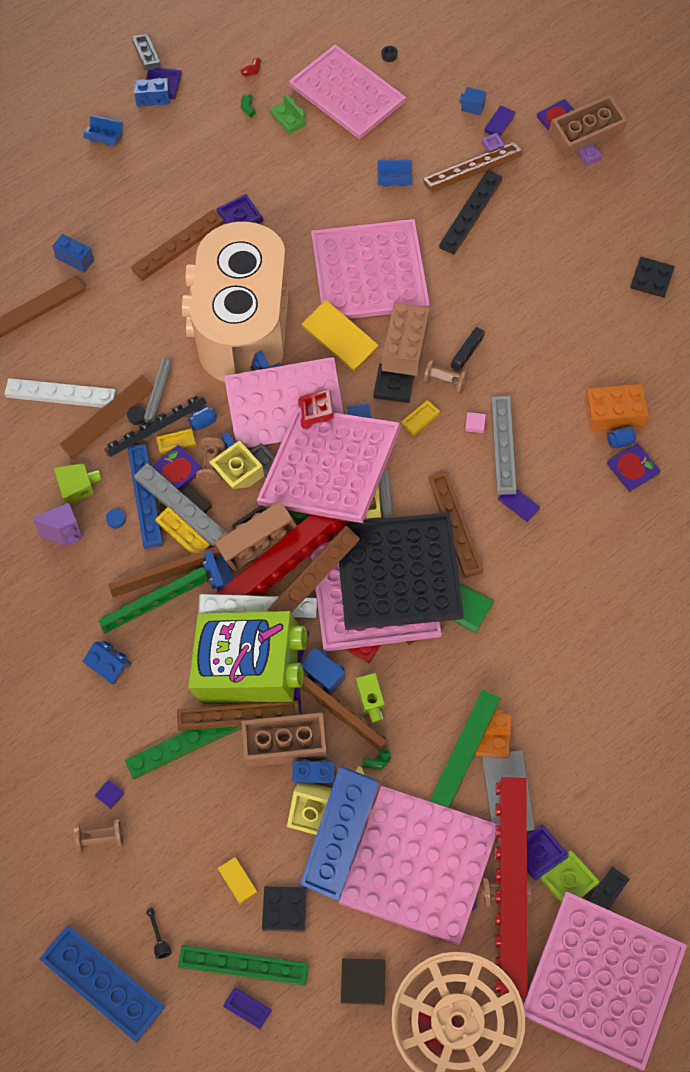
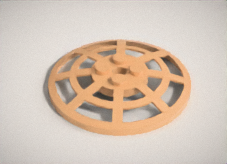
M442 953L418 964L402 981L395 995L392 1007L391 1023L397 1049L403 1060L414 1072L424 1071L412 1061L406 1050L417 1045L428 1059L437 1064L435 1072H445L446 1068L451 1070L474 1068L476 1072H486L482 1063L486 1062L494 1054L499 1044H503L513 1049L503 1065L495 1072H505L517 1057L523 1042L525 1013L517 988L507 974L497 965L471 953ZM458 960L471 962L473 966L469 976L462 974L442 976L437 964ZM481 967L495 974L507 987L509 993L497 998L495 993L486 984L478 980ZM429 968L434 981L430 982L421 991L416 1000L404 995L413 979ZM465 982L466 986L463 994L450 995L445 983ZM476 986L482 990L491 1002L479 1006L471 998L474 987ZM437 987L442 999L433 1008L422 1003L426 996ZM514 1001L518 1018L516 1039L503 1035L504 1015L502 1006ZM400 1004L413 1009L411 1025L414 1037L404 1041L401 1040L398 1026ZM494 1010L497 1015V1032L484 1028V1015ZM419 1012L431 1016L432 1029L421 1034L418 1027ZM454 1016H461L464 1020V1025L456 1028L452 1025L451 1019ZM436 1037L444 1045L441 1057L439 1058L434 1055L424 1042ZM480 1037L492 1040L493 1043L482 1056L478 1057L473 1045ZM465 1049L470 1062H449L452 1050Z

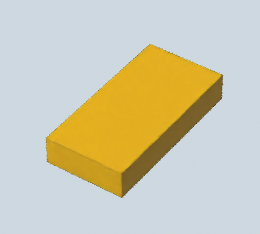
M426 400L401 421V426L412 436H415L438 417L440 411L431 402Z
M192 428L156 437L160 455L167 454L177 445L183 450L197 447Z
M236 857L217 868L239 905L258 894Z

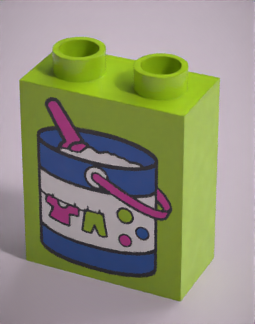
M290 611L198 614L188 689L200 703L293 702L294 688H301L304 680L303 666L301 663H297L298 650H305L307 646L306 627L299 626Z

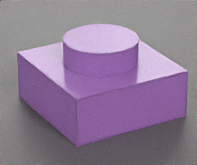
M497 133L484 137L481 140L487 153L504 146Z
M594 144L578 150V155L586 166L598 162L602 158L601 153Z

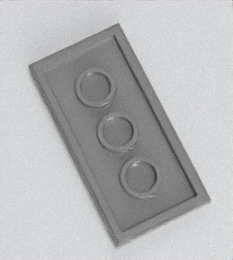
M523 750L509 752V758L482 756L490 820L492 823L499 825V817L495 816V804H499V795H495V783L499 782L501 777L527 778ZM527 783V833L535 829Z

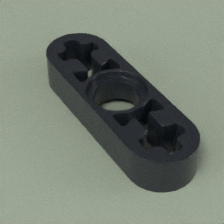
M476 327L453 358L451 368L457 371L462 370L483 340L485 335L483 329Z

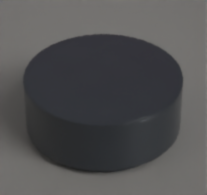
M385 46L381 51V57L386 62H393L398 57V51L394 46Z
M133 406L128 410L127 417L131 424L140 425L145 421V410L142 407Z

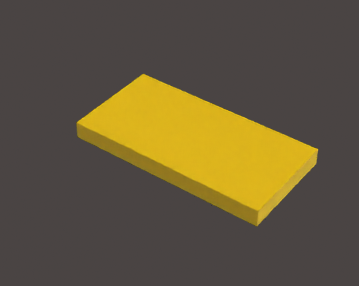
M327 300L301 324V327L353 372L379 348L375 341Z

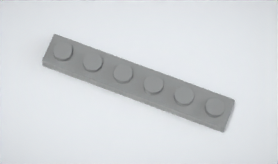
M510 396L492 397L497 495L516 494Z
M148 463L134 475L135 480L166 507L169 506L201 535L211 547H215V542L219 540V537L227 533Z

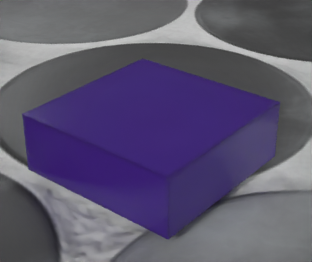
M108 780L95 794V797L112 809L124 795V792Z

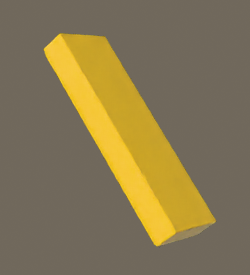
M169 506L155 519V522L191 555L210 547V544Z

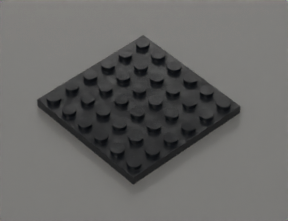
M450 512L364 520L363 523L350 521L345 525L360 538L339 561L345 630L464 619Z

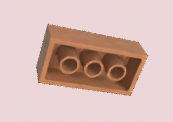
M610 94L552 119L549 132L563 155L568 157L591 144L595 145L622 133L628 120Z
M394 303L382 355V371L418 376L429 324V307Z
M281 501L275 502L264 512L255 514L250 521L239 524L234 531L220 536L215 544L225 561L236 572L266 553L296 528L297 524Z
M323 713L241 721L246 767L293 763V761H298L299 759H308L310 761L327 759Z

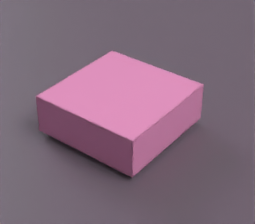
M467 412L465 431L484 433L486 414Z

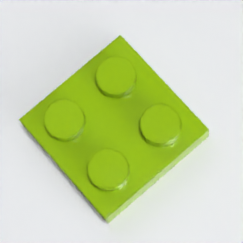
M571 850L567 852L569 858L539 878L560 903L566 891L583 898L600 883Z

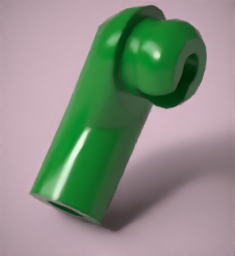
M245 94L241 98V109L249 117H253L256 114V111L250 106L253 96Z
M386 749L381 750L380 755L375 759L363 758L362 768L381 770L391 760L390 751Z

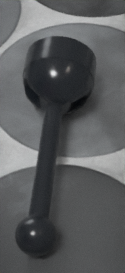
M148 908L146 913L150 916L158 942L154 946L155 958L163 959L170 956L172 950L167 942L161 940L154 917L155 910Z

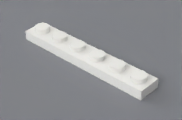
M8 378L5 396L6 398L103 408L116 397V390Z
M199 594L198 614L268 612L267 609L279 596ZM306 597L291 613L293 617L316 618L317 598Z

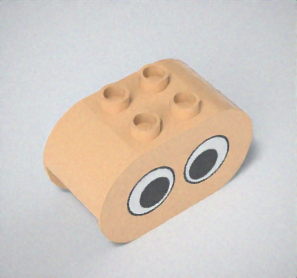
M233 222L222 225L212 230L203 238L197 249L195 265L187 264L186 286L190 287V295H183L182 316L187 317L186 336L195 338L201 365L211 376L225 382L224 376L252 371L251 364L254 355L259 351L263 352L269 366L279 362L281 364L284 353L289 291L285 248L281 238L274 231L252 222Z

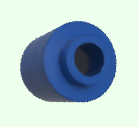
M205 406L192 413L188 421L194 431L202 430L216 422L215 418L217 415L212 407Z
M630 426L613 430L610 434H607L609 446L616 449L634 444V439H636V432Z

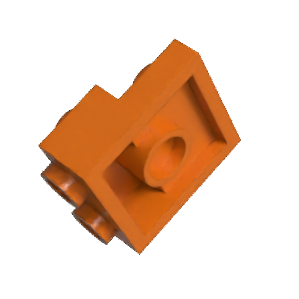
M502 710L495 712L475 756L509 758L511 715Z

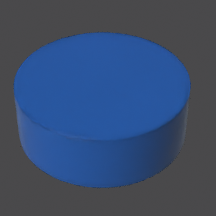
M112 509L106 514V521L109 527L117 529L125 524L126 518L122 510Z

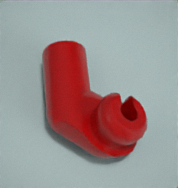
M253 58L252 64L241 68V74L243 76L256 75L259 71L261 60Z

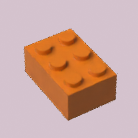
M642 384L587 388L585 405L590 432L614 430L630 426V428L646 426L648 410Z

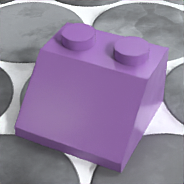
M69 503L32 517L41 538L64 546L75 544L83 539Z

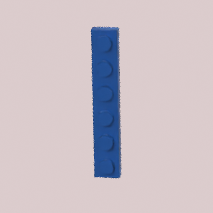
M146 444L128 447L143 547L148 549L163 546L160 525L155 522V519L158 517L155 496L134 479V475L147 463L149 464Z

